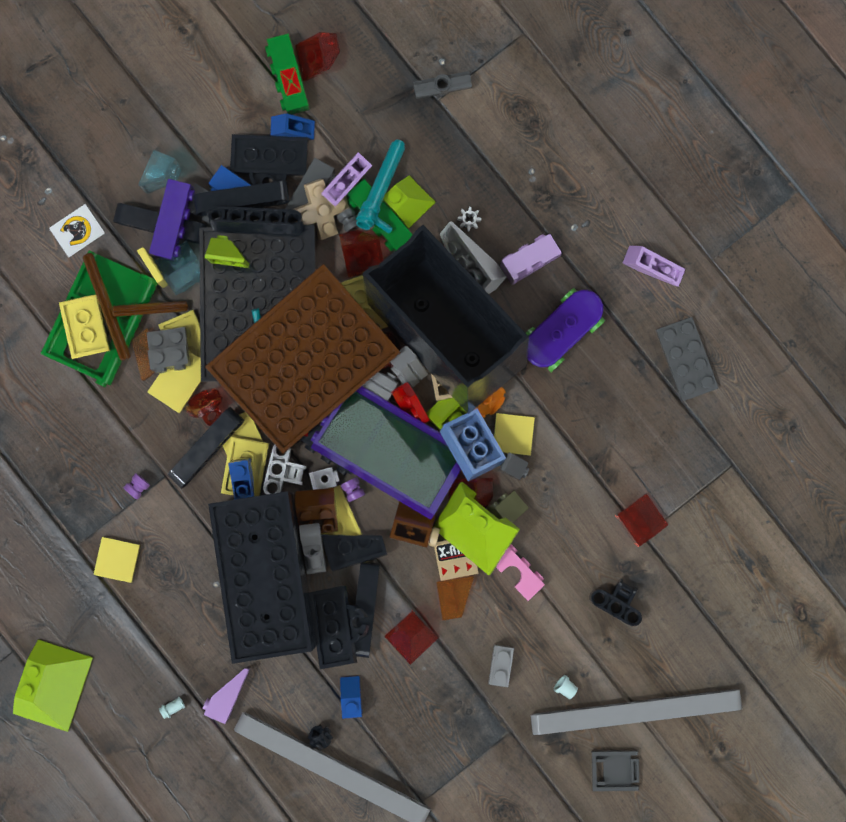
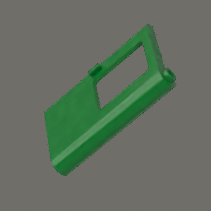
M90 250L88 251L95 258L112 307L147 304L150 302L158 285L155 279L135 272ZM84 262L65 301L96 295ZM60 311L40 354L95 378L96 384L105 388L107 384L111 386L122 362L113 339L109 344L110 351H106L97 370H93L65 357L64 351L68 341ZM143 315L116 317L127 347H129Z

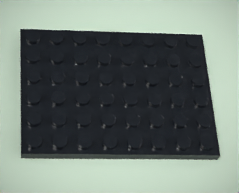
M304 225L303 231L295 235L216 231L212 227L199 228L201 382H217L205 366L254 324L253 309H259L262 317L316 270L315 225ZM217 235L229 237L228 240L234 243L250 264L249 268L210 263L205 259L210 239L217 238Z

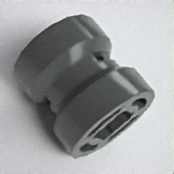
M353 207L344 210L337 216L338 221L343 223L346 234L359 228L356 224V212Z

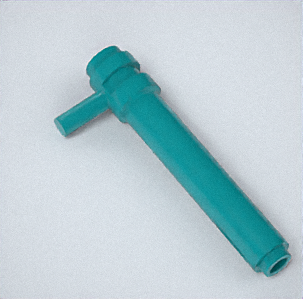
M395 140L391 143L370 193L360 208V212L356 217V224L361 229L369 230L374 224L388 234L393 229L381 220L378 215L380 205L405 150V144L401 140Z

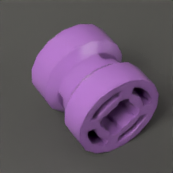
M135 473L132 481L123 488L138 500L142 496L141 492L147 490L150 484L139 474Z
M357 477L340 485L347 494L348 502H352L365 495L364 490L359 486L360 482Z

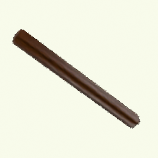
M87 253L82 258L120 360H128L131 356L118 320L112 315V304L92 253Z

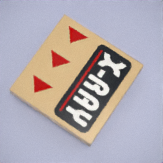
M446 540L436 543L434 549L441 581L479 574L477 565Z

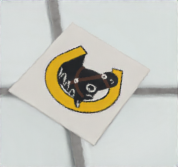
M86 204L49 228L68 257L105 234Z

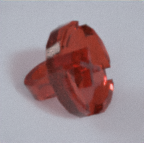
M212 388L210 392L204 390L193 396L188 402L189 406H186L185 409L190 417H201L208 426H211L222 414L218 406L223 398L217 389ZM211 412H216V417L213 420H208V415Z

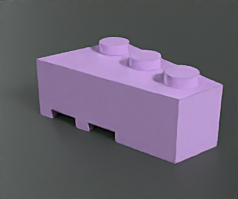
M542 234L535 239L534 243L526 244L519 248L518 252L505 256L501 261L500 267L511 285L560 257L562 252L551 234L547 236Z

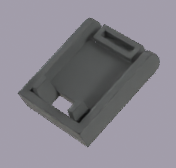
M638 750L591 751L592 791H639V786L631 785V783H639V759L631 758V755H638ZM596 762H603V780H597Z

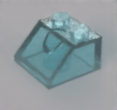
M153 150L138 185L147 194L164 188L167 185L168 179L177 180L181 173L180 165L175 158Z
M187 241L179 245L181 247L178 257H175V261L163 258L155 261L161 274L176 296L185 292L195 283L200 282V261Z

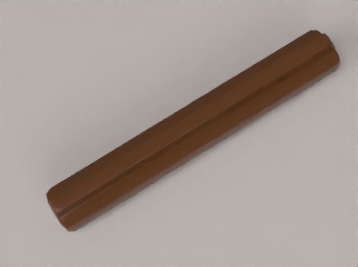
M186 301L113 306L112 315L117 317L183 312L188 310V304Z

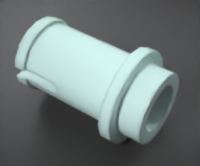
M177 697V699L166 705L162 704L159 711L164 719L167 717L171 718L172 714L185 708L182 699Z

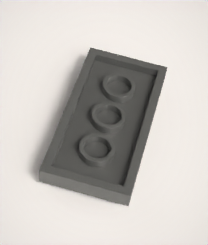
M692 317L655 330L682 402L719 388Z

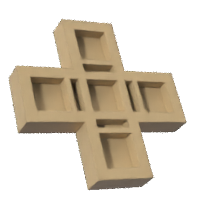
M324 179L304 184L308 203L292 210H298L301 213L304 225L314 223L318 239L323 240L338 234L334 215L349 208L346 195L334 206L321 194L326 188Z

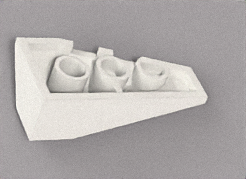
M452 221L449 222L440 233L445 248L483 289L490 294L499 287L506 278V275L486 252Z

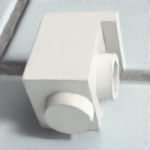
M332 467L309 473L313 490L336 487V482L339 481L337 470L333 471ZM324 475L328 476L326 483L321 481V477Z

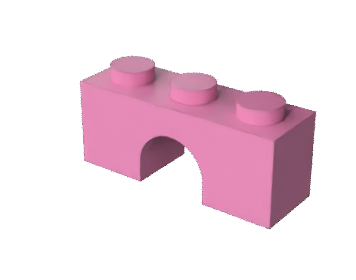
M510 544L496 568L502 573L509 566L517 567L520 570L521 578L514 587L529 601L545 585L542 582L544 578L537 571L533 573L529 569L531 564L524 557L520 559L515 554L517 552L516 548Z

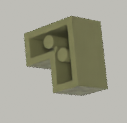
M515 491L509 495L504 493L497 499L499 504L495 501L487 508L497 519L506 517L512 523L529 509Z

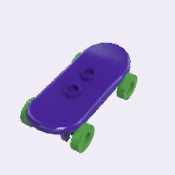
M575 288L571 289L560 300L562 304L536 329L532 327L526 332L529 337L527 359L530 363L538 367H548L547 369L550 372L554 371L565 360L562 356L588 331L593 333L606 321L602 317V300L596 293L589 290L577 291Z

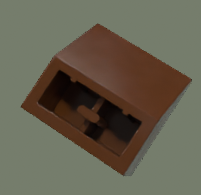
M334 488L295 491V509L298 526L319 523L321 533L338 531Z
M399 501L389 538L427 548L435 515L430 520Z

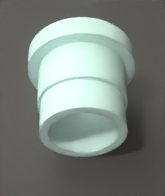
M566 675L562 676L554 686L556 693L560 692L568 699H571L578 690V687L569 681V677Z

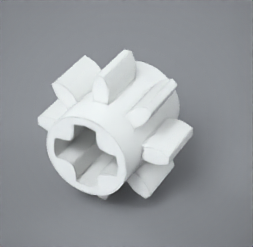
M471 207L466 212L462 209L463 217L459 216L457 219L462 221L460 228L465 226L468 232L471 227L477 229L476 222H481V218L477 217L479 211H471ZM466 216H472L473 222H466Z

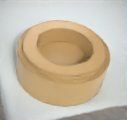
M432 528L428 542L429 546L436 547L439 528Z

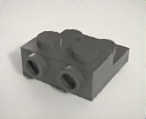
M185 327L147 332L150 370L159 374L167 372V369L174 368V371L185 370L186 366H191Z

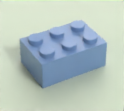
M478 408L469 414H464L444 424L440 430L443 439L467 481L500 466L506 459Z

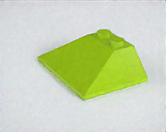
M460 482L433 527L439 528V534L487 575H491L520 529L506 517L497 519L474 500L477 493L463 482Z
M38 639L25 664L14 697L13 714L68 732L93 657Z

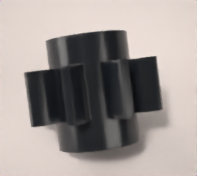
M321 725L313 727L308 736L309 744L313 748L318 747L320 750L327 748L331 743V739H333V736L330 734L331 730L327 726L324 728Z

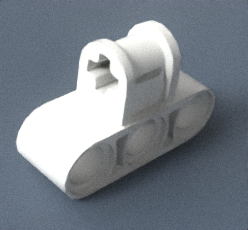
M273 446L263 486L266 495L271 494L268 491L270 483L277 484L278 490L276 493L282 491L284 481L299 485L303 484L301 479L303 471L307 466L289 462L291 448L287 450L284 456H279L277 454V446ZM276 464L282 466V472L278 475H275L272 471L273 466Z

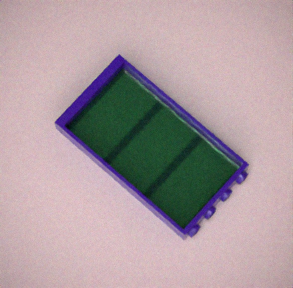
M363 386L334 409L330 416H326L320 424L323 426L321 431H316L311 438L313 442L311 448L430 520L435 515L461 470L441 433Z

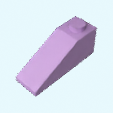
M358 152L321 194L332 205L336 206L372 165Z
M629 246L623 264L639 272L679 287L685 271L679 265L643 246Z
M246 667L216 692L211 699L207 698L203 709L206 710L205 716L223 724L228 722L250 668Z

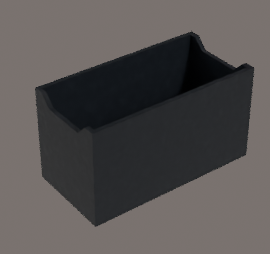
M424 225L419 227L405 244L379 265L372 266L363 272L368 305L396 336L410 348L427 370L468 414L527 366L528 335ZM420 302H423L424 305H423V306H419V303H420ZM474 357L475 360L470 361L469 358Z
M286 491L208 504L232 664L313 651L316 647L294 493ZM254 534L258 536L257 540L252 539ZM265 614L270 616L268 620L264 619Z

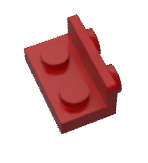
M408 382L391 392L401 410L414 416L416 419L419 418L423 423L429 421L417 395Z

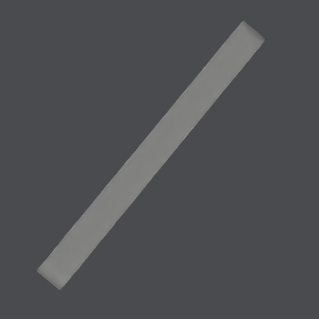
M740 689L543 712L531 714L530 716L533 735L737 711L742 710Z
M242 712L234 728V731L409 822H425L431 810L428 806L248 713Z

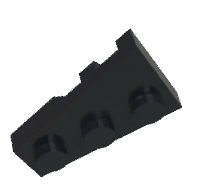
M321 534L332 572L388 555L383 538L379 535Z

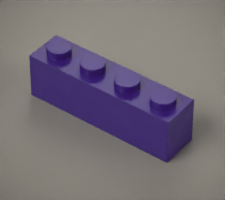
M168 179L149 251L150 255L175 261V257L179 256L181 247L178 245L180 238L183 239L185 234L184 222L189 218V203L193 201V196L195 195V190H193L191 184Z

